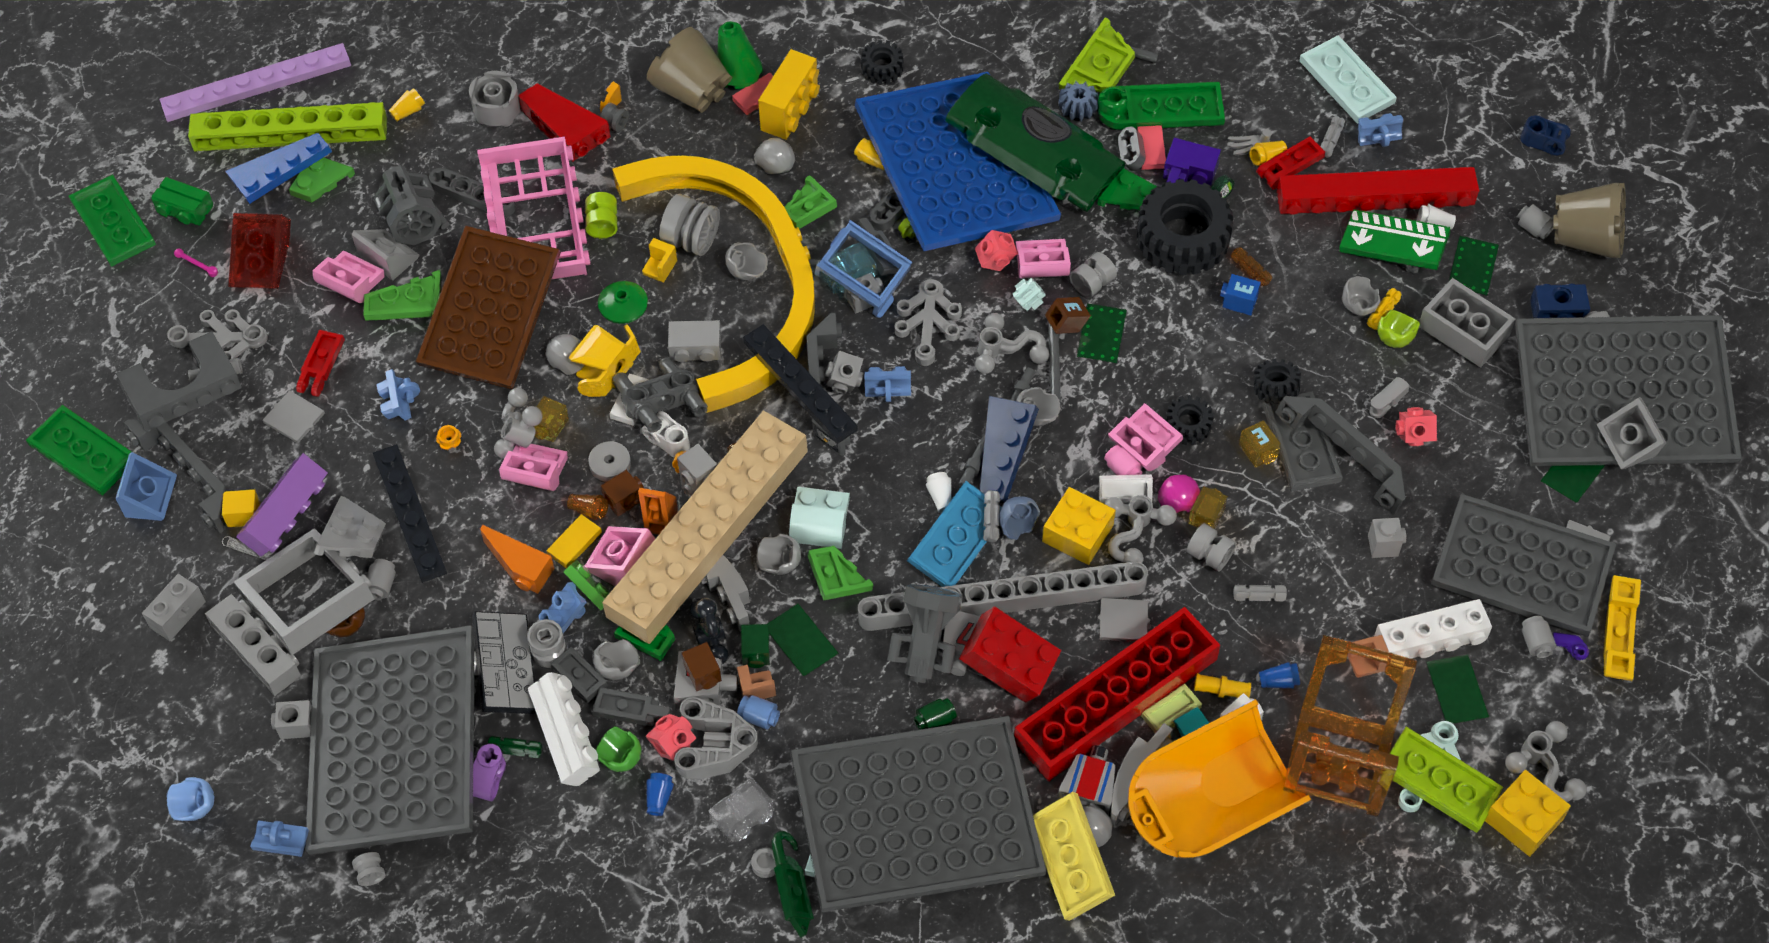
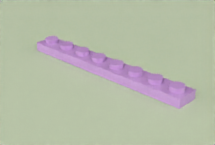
M341 43L160 98L166 120L169 122L189 116L190 114L199 113L351 66L344 44Z

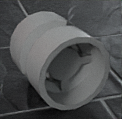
M1096 252L1085 260L1084 264L1079 265L1070 272L1069 277L1073 287L1080 295L1085 298H1091L1101 290L1102 286H1106L1116 278L1117 271L1112 261L1105 254Z
M1203 523L1191 538L1186 552L1199 560L1205 558L1207 565L1217 571H1221L1231 558L1237 543L1225 535L1218 536L1217 530Z
M544 619L535 622L529 628L527 637L534 661L541 667L551 668V663L567 650L560 625L553 620Z

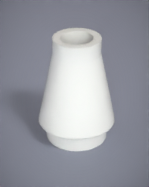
M1430 204L1427 206L1422 205L1417 215V221L1447 226L1451 230L1456 220L1455 215L1442 211Z
M937 472L927 477L926 487L937 507V511L942 513L952 500L951 478L947 476L946 472Z

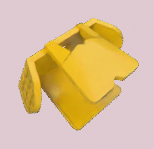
M594 325L569 356L570 361L584 365L576 373L578 378L584 379L578 383L577 388L582 395L588 397L606 396L612 388H615L613 377L621 372L626 374L634 364L633 361L641 351L628 325L624 326L629 338L626 344L600 326Z

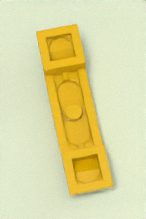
M1615 575L1612 578L1604 639L1605 677L1628 681L1633 680L1636 611L1640 601L1641 580Z

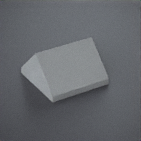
M385 229L353 230L352 238L358 256L383 269L384 275L392 281L419 257L418 253L404 243L396 242L394 236Z
M1641 397L1597 424L1621 469H1626L1657 456L1666 444L1663 435Z

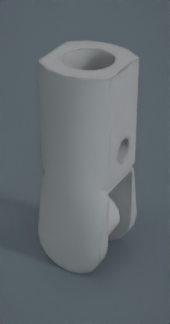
M1396 377L1379 394L1371 399L1370 415L1374 418L1383 417L1391 406H1394L1409 392V384L1404 379Z

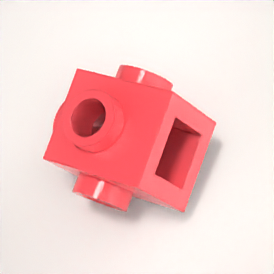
M991 230L975 247L981 267L1001 271L1018 254L1011 234Z
M1411 407L1407 409V412H1399V420H1396L1397 436H1400L1409 446L1424 445V442L1437 441V415L1431 410H1423L1420 407Z
M671 714L660 718L655 724L656 727L646 735V738L658 754L672 761L678 750L690 747V744L696 739L691 731L693 727L690 722L683 716L677 717Z

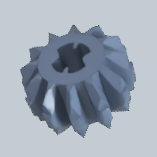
M1075 81L1074 85L1067 83L1065 89H1061L1058 106L1062 110L1063 116L1070 115L1071 121L1074 118H1079L1082 121L1084 117L1090 119L1092 113H1096L1099 96L1095 92L1094 86L1088 87L1087 82L1079 84Z

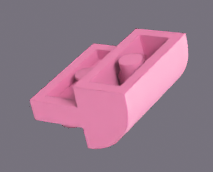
M1065 239L1016 241L1019 278L1070 275L1071 263Z
M344 250L335 259L327 257L312 270L315 282L358 303H364V294L370 293V290L384 278L383 269Z
M1146 404L1139 408L1130 418L1125 417L1108 434L1114 443L1129 452L1147 471L1155 470L1166 461L1165 456L1183 440V435Z
M530 444L527 448L516 445L513 451H508L499 468L500 477L502 480L554 491L559 485V475L568 459L567 451L536 444Z

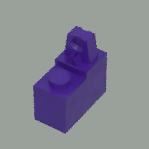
M1174 138L1165 161L1163 178L1167 179V182L1171 181V183L1184 179V182L1196 180L1198 184L1203 185L1206 183L1211 186L1219 165L1221 149Z

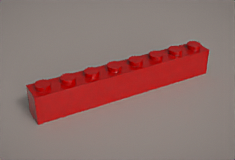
M1474 167L1279 176L1277 186L1280 214L1292 215L1298 213L1353 211V209L1363 211L1402 208L1418 209L1422 205L1427 206L1428 204L1437 208L1446 206L1466 207L1475 205L1479 193Z

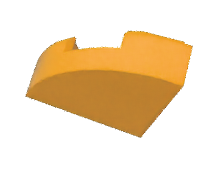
M614 81L606 89L608 94L605 101L600 103V112L608 103H613L617 106L622 101L620 85Z

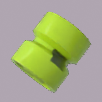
M595 192L587 196L585 200L586 232L590 236L599 239L612 237L618 230L616 198L614 195L606 192Z

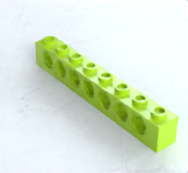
M383 102L202 112L190 114L188 137L194 151L287 146L316 133H319L326 143L386 140L387 116Z

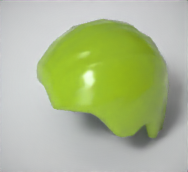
M1390 310L1378 322L1377 332L1384 344L1393 348H1401L1410 344L1415 338L1420 322L1401 312Z

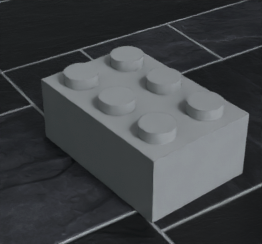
M1452 278L1423 309L1419 327L1481 368L1510 336L1516 319Z

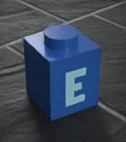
M1231 274L1229 283H1223L1220 297H1224L1222 308L1252 315L1261 282Z

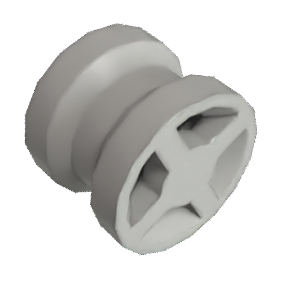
M364 853L352 861L354 870L358 872L357 881L360 886H371L385 878L384 868L380 867L381 858L379 853Z

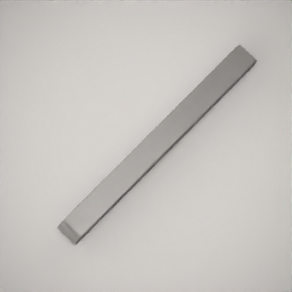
M1127 562L939 588L963 594L960 611L981 616V614L994 606L1004 613L1098 601L1101 598L1139 595L1146 588L1148 570L1143 563ZM1130 577H1138L1140 580H1132ZM1105 580H1110V581H1113L1114 583H1112V584H1107V583H1105L1104 581H1105ZM1078 584H1085L1087 587H1079ZM1053 587H1058V588H1060L1061 590H1059V591H1054V590H1052L1051 588H1053ZM1025 591H1033L1034 594H1026ZM905 592L863 598L858 604L859 625L867 631L913 625L906 603L903 602ZM1005 594L1008 597L1000 598L998 595ZM972 598H980L981 601L975 602V601H972L971 599H972ZM895 608H899V609H901L902 611H900V612H893V611H891V610H892V609H895ZM874 612L875 615L867 616L865 613Z

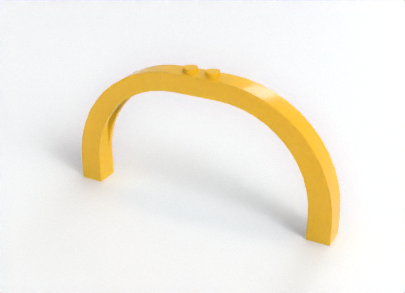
M663 156L613 168L615 186L622 202L662 190L700 189L715 192L736 200L751 210L764 223L775 242L794 291L789 316L776 338L797 359L806 345L807 335L811 332L815 314L814 280L809 260H811L807 246L803 247L801 244V232L798 227L794 228L785 207L776 195L747 172L727 163L702 157ZM756 356L738 366L696 379L699 396L708 406L706 413L744 401L777 381L776 377Z

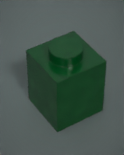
M768 624L741 625L743 666L748 665L751 668H761L764 665H770Z

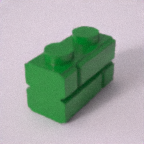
M168 177L163 179L159 188L152 195V201L157 213L164 217L169 215L176 217L180 222L187 225L192 223L200 226L206 218V214L208 215L213 207V201L209 192Z

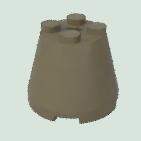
M688 27L668 42L670 46L664 50L661 57H655L647 72V80L656 89L703 113L713 100L719 102L725 95L723 89L731 81L732 76L727 72L703 34L693 27Z
M1611 183L1568 194L1556 195V210L1558 212L1553 218L1555 244L1609 258H1621L1625 237V183Z

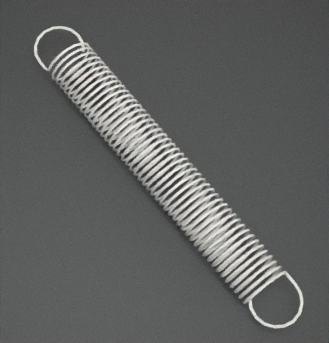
M235 539L230 542L233 545L232 547H234L232 549L257 557L252 549L248 550L245 547L246 545L240 542V540ZM270 551L267 552V555L264 554V560H267L268 558L272 557Z

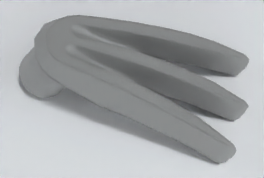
M1264 129L1261 135L1229 136L1228 141L1236 142L1230 144V148L1240 149L1234 151L1233 155L1248 154L1251 147H1254L1256 143L1270 142L1272 132L1269 129Z

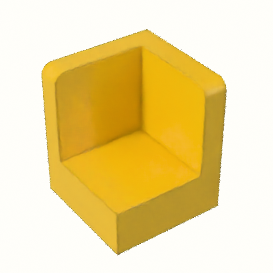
M653 238L649 244L650 258L644 266L642 273L647 277L664 283L677 262L676 247Z
M255 490L226 491L223 493L222 516L227 527L245 526L258 509L261 502Z

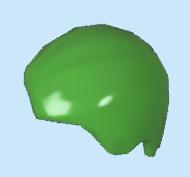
M618 727L608 730L596 747L597 760L615 772H624L634 768L640 760L642 753L637 737L630 731L627 732Z

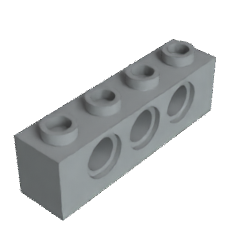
M230 594L207 611L205 615L213 629L269 691L276 696L301 677L297 668L300 663L290 652L286 654L281 649L284 647L274 634L270 636L266 632L267 627L258 616L254 619L249 614L252 611L243 599L238 601ZM244 623L241 627L235 628L238 624ZM259 641L256 645H251L253 642ZM276 658L273 662L267 663L268 660Z

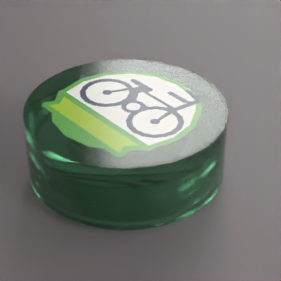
M1223 175L1214 182L1211 190L1214 191L1216 189L1222 194V199L1226 198L1234 188V180L1227 175Z

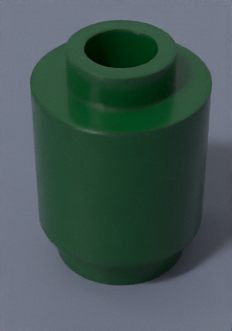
M939 698L916 709L914 722L918 730L947 726L952 723L953 719L957 718V714L952 702L948 698L943 700Z

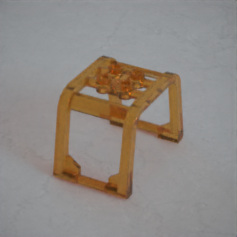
M1323 635L1301 708L1282 791L1293 794L1297 791L1365 810L1366 814L1378 817L1398 766L1399 756L1389 753L1403 705L1416 670L1417 660ZM1348 653L1387 663L1384 672L1397 683V687L1384 725L1314 706L1327 665L1346 662ZM1309 726L1373 743L1379 745L1378 750L1370 749L1369 754L1357 749L1335 745L1329 742L1330 737L1309 732L1308 728ZM1308 753L1316 754L1317 762L1315 764L1305 761ZM1363 767L1374 770L1372 780L1360 777L1357 773L1359 768ZM1301 772L1311 774V780L1317 785H1325L1327 781L1338 784L1340 790L1345 793H1352L1356 787L1369 790L1368 802L1364 803L1299 785L1297 783Z

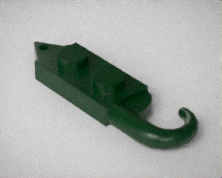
M778 831L772 838V851L776 865L774 871L786 921L791 922L800 938L807 935L809 923L814 919L803 868L799 866L795 859L785 855L782 840L788 841L794 851H797L799 847L797 841L790 833Z

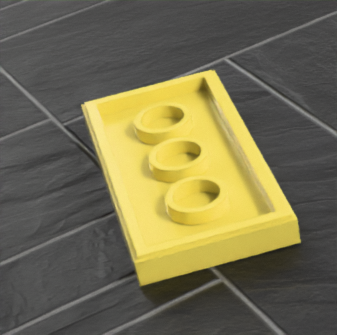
M1071 792L1033 814L1045 867L1064 919L1070 921L1115 896L1078 793Z

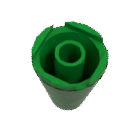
M732 21L721 25L718 29L717 57L732 76L731 81L727 85H732L735 89H742L756 83L760 73H763V67L743 28L739 23Z

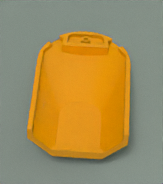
M1256 699L1150 754L1136 769L1128 791L1129 812L1135 828L1152 847L1173 857H1200L1217 850L1311 800L1310 796L1306 795L1291 779L1264 730L1258 711L1259 704Z

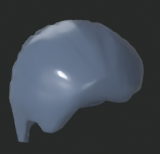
M1022 496L1008 499L1003 504L999 514V524L1003 534L1011 540H1017L1021 534L1030 533L1040 515V509L1035 501L1028 497Z

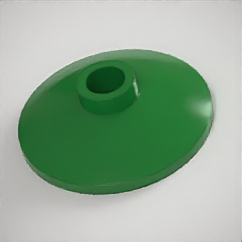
M619 281L608 285L602 290L598 298V308L601 315L608 321L618 324L637 320L644 314L648 306V298L644 289L638 284L629 281Z

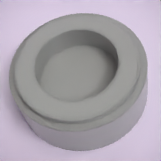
M770 848L757 850L751 858L752 870L761 878H769L775 875L774 867L776 865L773 851Z

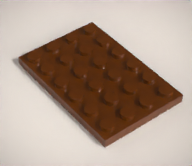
M465 226L416 363L419 366L513 389L559 260L560 250Z

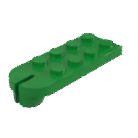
M1220 82L1111 86L1099 94L1098 116L1103 124L1113 129L1123 130L1127 127L1137 129L1138 126L1162 125V128L1224 125L1225 123Z

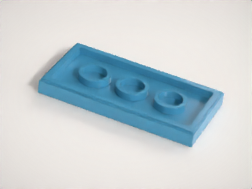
M965 481L913 551L907 562L941 587L956 585L987 542L983 538L985 530V494Z

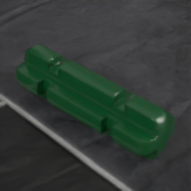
M491 736L487 743L498 746L503 751V754L525 757L526 754H529V757L539 758L542 753V744L537 741L527 743V740L513 738L501 740V737Z

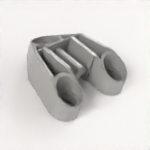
M689 697L681 703V716L690 722L693 729L705 731L702 748L686 747L678 750L675 754V767L682 777L686 779H704L730 773L757 748L758 737L755 728L734 710L696 697ZM688 707H696L700 709V713L695 717H690L685 714V710ZM752 735L753 741L751 743L743 745L738 742L742 736ZM683 757H690L695 760V763L687 768L681 766L679 762Z

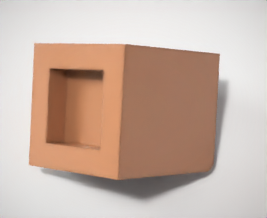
M1382 635L1351 642L1347 653L1355 676L1358 678L1387 671L1391 661L1390 653Z
M748 665L737 667L738 680L743 697L745 695L749 697L754 695L765 699L776 696L775 683L769 670L750 674Z

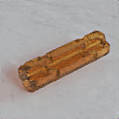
M1236 248L1231 254V258L1236 263L1240 262V267L1252 278L1256 277V281H1260L1261 286H1267L1273 278L1267 270L1263 271L1264 268L1253 257L1247 256L1248 253L1243 248Z

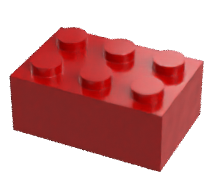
M994 606L981 614L959 660L1026 703L1041 694L1061 650Z

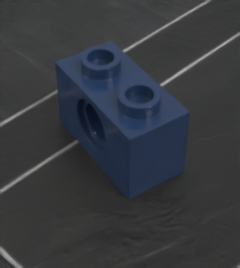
M1586 284L1535 285L1530 299L1533 318H1584L1590 312Z

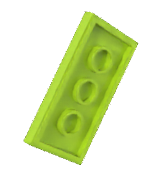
M1407 726L1402 731L1379 770L1386 777L1476 833L1482 827L1491 806L1496 802L1503 789V786Z

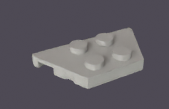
M340 496L316 545L314 554L323 555L324 550L338 551L339 556L372 558L386 523L346 497Z

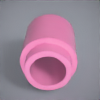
M1115 445L1106 453L1104 459L1107 461V466L1116 475L1142 474L1141 463L1123 447Z

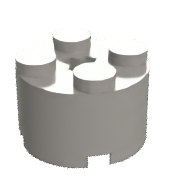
M488 71L484 73L483 77L479 79L476 77L471 82L469 95L477 122L488 126L508 127L512 125L520 112L517 84L511 79L510 75L502 71Z

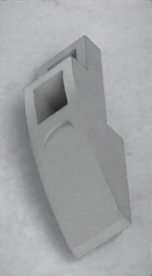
M722 555L703 578L701 584L706 583L710 592L717 590L721 602H727L729 608L726 609L731 624L736 623L741 632V625H749V617L744 607L745 604L750 603L749 592L735 567Z
M1165 723L1148 743L1138 737L1126 754L1118 771L1113 789L1110 819L1113 827L1120 820L1124 822L1130 816L1128 791L1136 769L1150 754L1173 742L1171 740L1173 729Z

